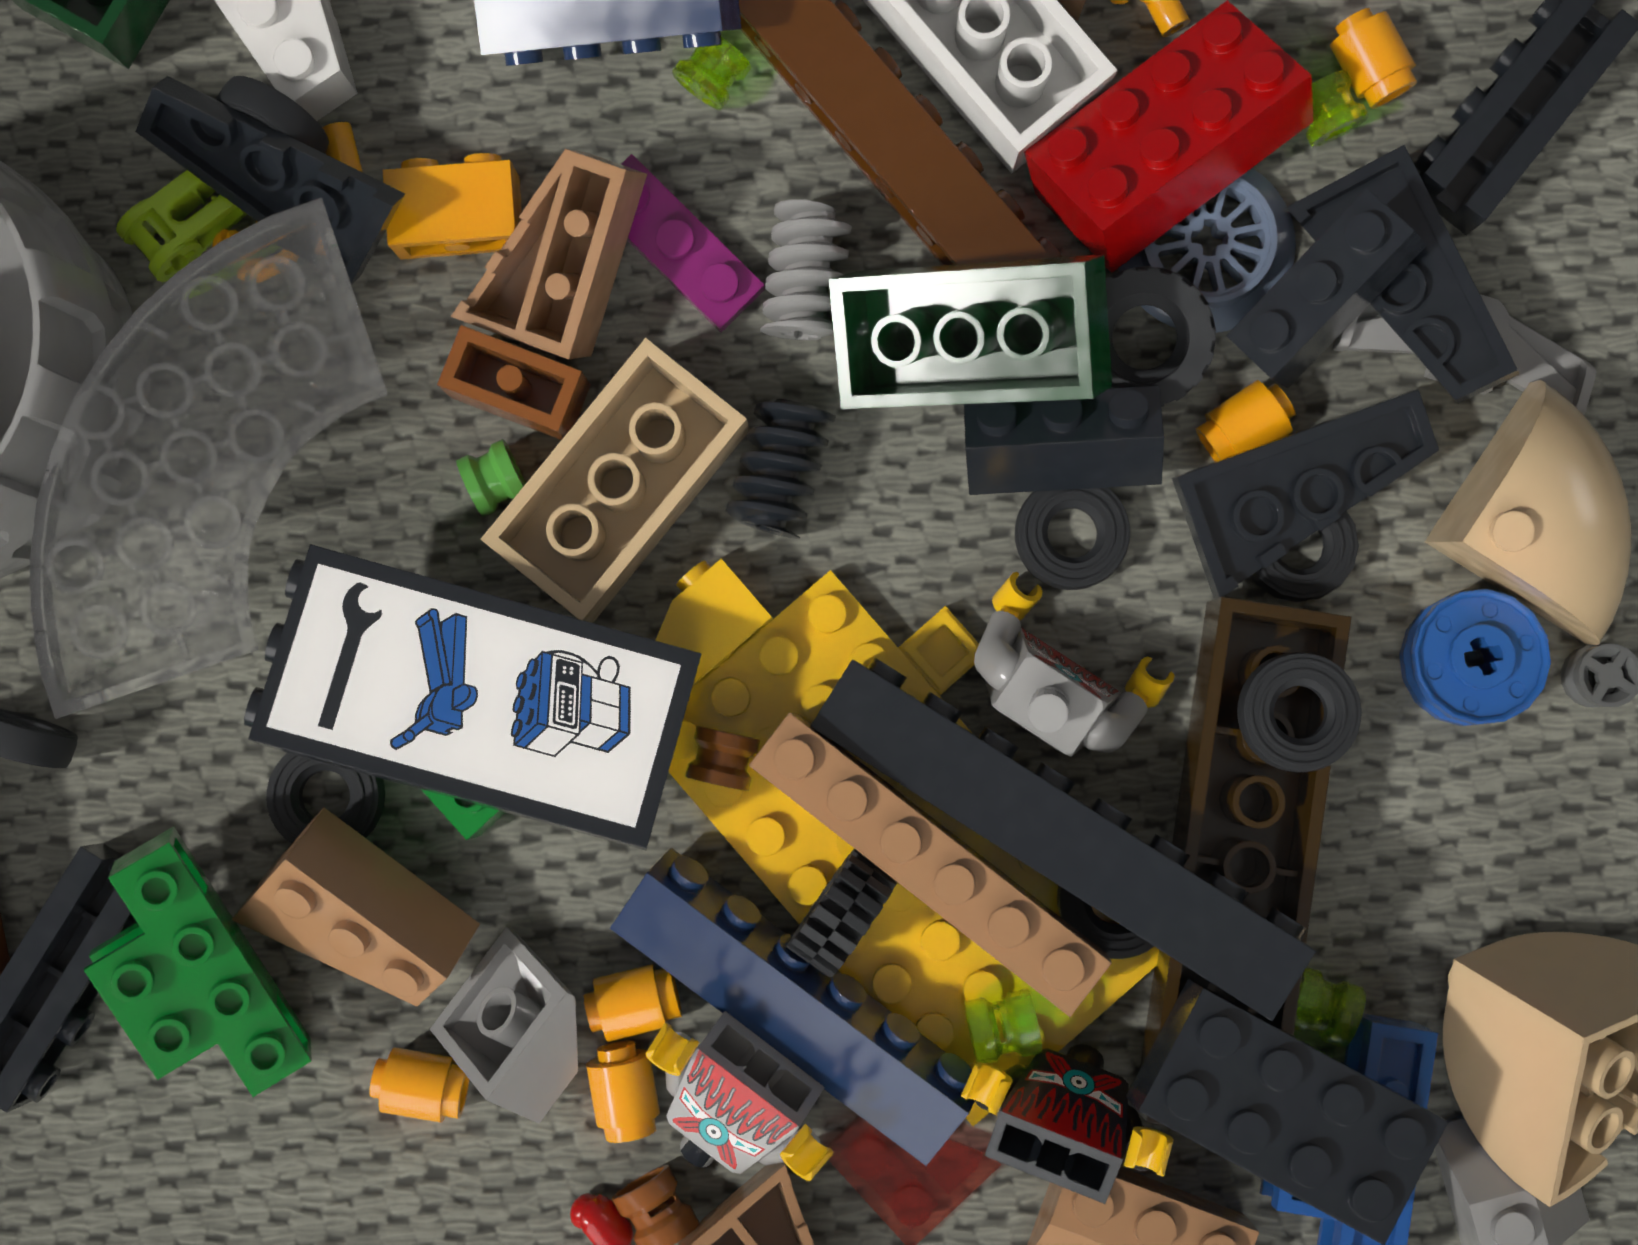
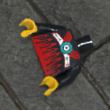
M1084 1044L1071 1047L1067 1055L1049 1048L1040 1049L1029 1066L1016 1064L1005 1071L987 1063L976 1062L961 1093V1097L975 1100L976 1104L982 1109L994 1115L999 1113L985 1153L986 1157L1103 1204H1106L1122 1163L1125 1167L1134 1168L1139 1171L1151 1169L1157 1175L1164 1177L1174 1139L1166 1133L1143 1126L1137 1110L1128 1105L1126 1095L1129 1091V1084L1123 1077L1103 1070L1104 1059L1102 1054L1097 1049Z

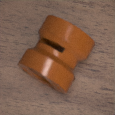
M669 1165L657 1167L620 1189L612 1197L620 1215L630 1218L636 1229L634 1236L636 1245H674L694 1231L700 1223L691 1205L680 1201L675 1191L678 1181Z

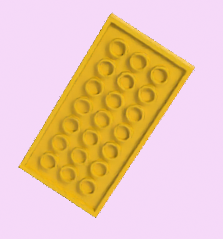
M831 570L691 690L669 768L671 776L799 925L835 872L855 848L756 772L749 764L789 712L800 714L812 724L852 659L868 667L873 657L879 659L906 676L907 679L901 689L922 702L928 692L941 698ZM959 718L956 723L971 732ZM697 726L760 740L758 753L749 758L747 772L752 778L749 791L728 788L685 777L688 764L696 759L699 746L694 739ZM849 752L1060 916L1057 905L1058 884ZM897 882L889 899L884 903L882 910L873 920L866 934L862 936L857 947L851 955L849 954L845 963L838 970L840 973L856 979L863 986L867 994L891 1012L907 1017L915 1024L922 1035L946 1053H952L962 1058L971 1069H973L976 1062H983L1005 1071L1016 1064L1029 1066L1040 1049L1049 1048L1059 1052L1157 966L1159 949L1154 946L1147 952L1135 957L1110 959L1112 964L1072 1016L1069 1017ZM1092 907L1093 912L1102 921L1110 924H1119ZM974 1102L966 1119L972 1126H975L989 1111L982 1109Z

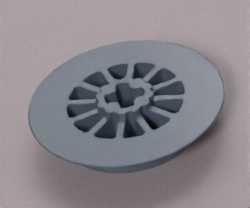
M1251 168L1216 195L1211 213L1207 212L1206 205L1203 204L1194 211V215L1191 213L1180 221L1182 225L1176 224L1163 234L1176 238L1179 241L1163 245H1156L1154 241L1118 269L1120 272L1142 266L1164 268L1159 257L1177 253L1182 254L1183 258L1170 270L1178 274L1186 265H1193L1194 270L1191 282L1198 290L1204 268L1208 271L1213 292H1200L1207 300L1213 314L1216 333L1233 329L1293 266L1296 243L1292 218L1276 188L1262 174ZM1225 195H1228L1238 201L1240 205L1227 217H1222ZM1243 212H1249L1255 224L1238 228L1231 226ZM1203 226L1211 227L1212 237L1222 239L1223 244L1217 245L1211 256L1203 255L1202 245L1192 243L1191 238L1197 237ZM1257 236L1259 238V249L1236 242L1235 240ZM1233 256L1253 261L1255 266L1252 272L1248 273ZM1220 266L1229 273L1238 285L1229 289L1225 288ZM1141 306L1157 320L1175 328L1172 319L1163 310L1154 306Z

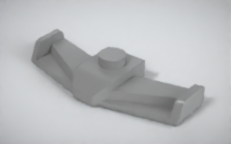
M1481 295L1519 371V375L1505 382L1523 392L1530 382L1542 380L1565 396L1584 415L1597 373L1591 363L1509 316L1506 308L1498 299ZM1371 304L1335 339L1333 351L1342 352L1349 350L1414 354ZM1426 368L1424 377L1437 381ZM1493 387L1480 394L1485 395L1491 392Z

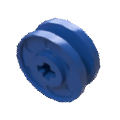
M1489 589L1459 592L1452 596L1444 597L1422 609L1406 629L1399 653L1402 680L1414 702L1435 719L1458 726L1504 722L1527 710L1544 689L1551 665L1548 636L1535 614L1513 596ZM1481 650L1484 664L1468 667L1465 663L1464 653Z

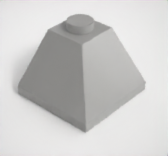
M506 927L432 1025L430 1031L485 1100L536 1123H540L578 1072L575 996L514 930Z
M1464 1116L1446 1120L1448 1124L1435 1147V1152L1461 1245H1561L1590 1220L1581 1188L1551 1207L1547 1206L1519 1186L1501 1170L1478 1142Z

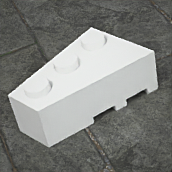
M214 0L274 88L299 104L316 121L358 94L330 0Z

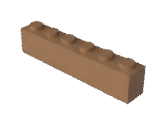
M789 712L749 766L1057 1008L1071 1017L1112 964L1109 955L840 745L810 727L811 723L798 713Z

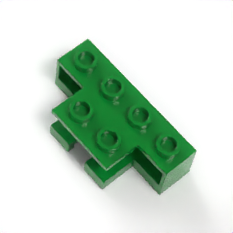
M171 827L115 860L108 879L137 923L93 948L89 955L93 963L85 967L84 972L156 1079L159 1080L216 1044L219 1045L252 1097L312 1061L310 1036L237 923L232 920V915L175 827Z

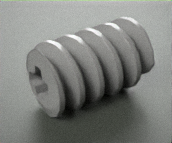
M811 200L780 201L774 206V215L782 222L772 227L771 240L780 247L769 252L768 257L769 265L778 272L766 277L765 283L766 290L776 297L766 300L763 303L762 309L763 315L774 322L762 326L760 332L769 336L790 340H819L821 337L834 335L833 322L824 319V312L832 311L831 298L827 294V287H829V279L842 276L843 274L829 267L830 262L848 259L849 250L832 244L834 237L850 235L852 226L835 219L836 209L830 205Z

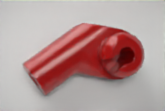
M585 1193L573 1202L570 1210L571 1222L575 1227L582 1229L583 1233L594 1245L632 1244V1226L626 1217L620 1215L611 1199L604 1195L595 1196Z

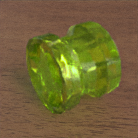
M722 37V45L694 47L695 50L689 59L679 60L672 70L674 78L682 87L716 110L724 108L730 99L729 89L735 81L744 80L752 68L746 57Z
M1347 70L1332 73L1312 83L1313 123L1308 126L1306 138L1311 147L1321 146L1355 129L1369 118L1364 104L1355 102L1350 93L1352 80Z

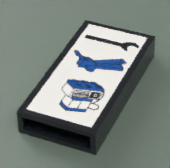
M312 544L309 546L305 561L295 560L285 589V596L292 599L285 624L277 622L274 625L266 645L265 661L272 663L264 688L256 687L253 690L245 711L244 725L252 727L248 740L261 746L641 850H647L702 653Z

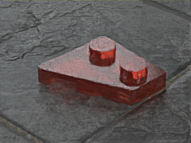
M860 1116L853 1120L826 1146L834 1151L828 1159L831 1164L905 1245H917L1001 1166V1162L985 1156L986 1150H978L952 1139H948L927 1166H925Z

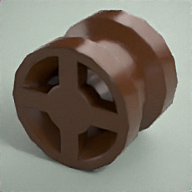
M697 726L694 739L699 746L696 759L688 764L685 777L728 788L749 791L752 778L747 772L749 758L758 753L760 740Z

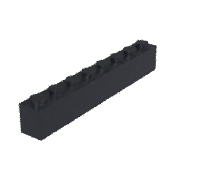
M873 657L868 667L853 659L851 660L810 727L1273 1021L1316 953V950L1301 941L1308 931L1307 928L1272 907L1266 918L1243 904L1249 893L1248 891L1215 870L1207 881L1184 867L1191 855L1155 834L1150 844L1134 836L1126 830L1132 818L1100 798L1096 800L1092 808L1069 795L1075 785L1073 781L1043 762L1040 763L1035 773L1012 759L1019 747L987 727H984L979 737L956 723L963 712L931 692H928L923 702L901 689L907 677L879 659Z

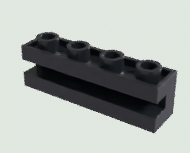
M1544 0L1528 20L1529 23L1536 27V30L1524 44L1517 38L1512 40L1489 68L1498 75L1496 80L1486 92L1476 86L1452 114L1451 118L1457 121L1459 126L1447 141L1437 134L1414 162L1415 167L1421 172L1419 175L1440 216L1465 235H1468L1486 221L1638 31V21L1621 9L1609 20L1592 7L1596 0Z
M104 843L80 846L0 975V1109L6 1113L32 1101L38 1103L51 1090L61 1072V1069L54 1064L66 1045L73 1047L80 1041L95 1017V1013L88 1009L97 997L98 991L84 972V968L93 963L89 957L91 950L137 923L108 879L114 861L123 855Z

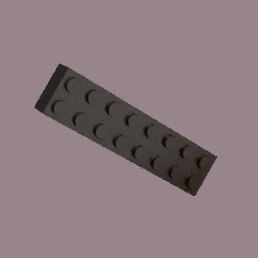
M1219 597L1206 603L1172 844L1191 855L1184 867L1207 881L1215 870L1248 891L1249 893L1243 904L1266 918L1272 907L1308 929L1331 765L1311 772H1291L1275 768L1261 760L1249 748L1241 733L1238 723V700L1243 685L1251 673L1265 661L1282 654L1294 652L1317 654L1331 660L1344 670L1352 617ZM1293 686L1283 691L1277 698L1274 706V717L1278 727L1286 735L1301 739L1314 734L1319 729L1324 718V708L1320 698L1314 691L1303 686ZM1308 931L1301 940L1305 943L1307 942ZM1159 950L1157 966L1154 968L1140 1069L1188 978L1294 1035L1302 975L1273 1021ZM1138 1111L1146 1122L1161 1124Z

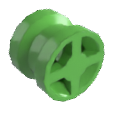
M504 439L492 443L489 452L479 457L468 454L456 460L464 485L477 510L483 517L494 513L498 503L509 498L514 499L526 484L516 459Z

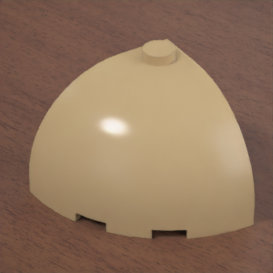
M1537 380L1530 382L1437 521L1425 543L1507 595L1513 596L1520 603L1581 642L1589 645H1599L1617 612L1628 577L1631 556V521L1628 501L1619 471L1599 433L1583 413L1565 396L1546 382Z
M1530 933L1509 937L1457 957L1453 960V965L1449 971V989L1443 1021V1050L1448 1078L1458 1106L1478 1142L1501 1170L1519 1186L1549 1207L1573 1194L1608 1165L1607 1158L1602 1156L1601 1153L1613 1143L1623 1129L1633 1135L1638 1133V944L1583 933Z

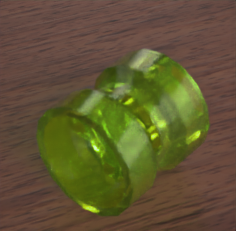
M1307 966L1302 973L1294 1030L1298 1032L1306 1029L1319 1033L1322 1041L1339 1048H1345L1355 1036L1364 1013L1366 1002L1364 988L1347 981H1340L1334 984L1325 980L1321 971Z
M1029 988L1009 991L1003 1000L990 1002L984 997L964 1001L967 1025L976 1062L996 1063L1002 1054L1017 1052L1023 1057L1043 1053L1039 1025ZM994 1013H999L1000 1023L1005 1042L1002 1043L1000 1041L999 1031Z

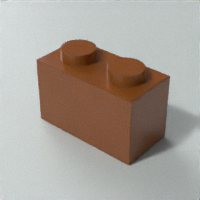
M461 325L437 386L452 399L562 440L576 423L591 384L583 372Z

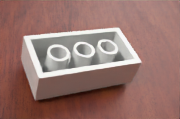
M863 0L1011 174L1027 162L1024 151L1109 89L1117 72L1113 64L1057 0Z

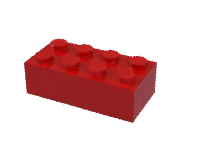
M1227 0L1024 151L1035 194L1094 255L1104 254L1105 267L1112 273L1313 123L1312 75Z

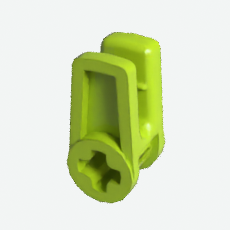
M186 170L154 195L132 206L117 223L116 232L126 244H135L150 262L148 266L149 271L157 281L167 282L179 277L199 259L202 252L213 244L217 233L223 229L230 230L247 214L220 194L218 197L212 196L210 203L187 220H184L200 204L205 205L207 203L206 199L215 192L214 189ZM155 234H159L164 239V245L158 243L154 237Z

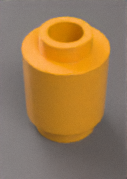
M1365 8L1347 17L1335 27L1339 36L1332 41L1330 48L1357 98H1365L1371 109L1378 108L1396 99L1417 84V80L1411 71L1416 64L1387 11L1373 15L1370 8Z
M1256 380L1205 414L1206 422L1196 428V433L1214 462L1288 436L1293 432L1289 419L1295 416L1296 412L1287 395L1277 384L1274 383L1267 388L1262 382Z
M654 964L594 978V992L584 994V1005L590 1029L592 1032L603 1030L607 1042L662 1028L665 1022L668 1023V1020L682 1017L681 1003L674 976L663 968L656 970Z
M632 1040L602 1045L597 1048L598 1057L586 1063L596 1125L604 1129L607 1142L621 1143L647 1137L657 1130L655 1118L660 1114L652 1062L646 1057L645 1053L647 1050L636 1049L635 1041Z
M394 1047L388 1059L378 1058L371 1077L370 1097L379 1099V1111L381 1113L442 1123L445 1117L456 1119L461 1117L467 1099L470 1080L452 1057Z

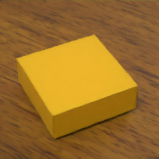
M945 606L898 648L934 690L941 695L975 665V652L979 643Z

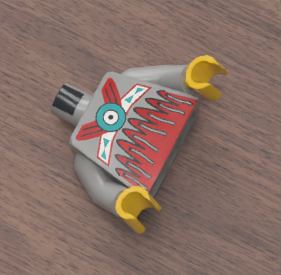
M1013 572L992 597V603L996 611L990 617L974 658L976 670L985 679L992 706L1070 757L1083 747L1103 753L1119 749L1146 715L1148 708L1159 704L1174 680V673L1171 671L1165 680L1153 678L1146 671L1153 658L1144 657L1127 681L1125 686L1126 692L1121 694L1120 691L1021 628L1020 621L1041 599L1042 588L1037 584L1028 595L1023 594L1016 586V579L1019 573Z
M726 1011L700 1045L699 1041L690 1038L687 1034L675 1032L671 1025L665 1022L645 1054L654 1065L665 1071L667 1090L674 1097L666 1117L669 1124L684 1135L680 1143V1150L684 1158L689 1163L698 1167H707L716 1160L732 1173L742 1174L756 1162L765 1166L785 1163L795 1174L807 1181H811L834 1153L830 1147L828 1148L820 1144V1139L816 1133L812 1132L808 1125H802L825 1087Z

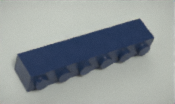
M670 848L646 873L611 925V930L720 1012L724 1013L726 1011L824 1086V1090L925 1166H927L970 1113L975 1100L965 1099L961 1097V1093L972 1069L962 1058L952 1053H946L922 1035L915 1024L907 1017L891 1012L867 994L863 986L853 977L837 971L833 977L829 978L787 948V944L793 935L785 933L762 916L758 908L750 900L734 895L711 878L706 869L696 860L682 856L673 848Z

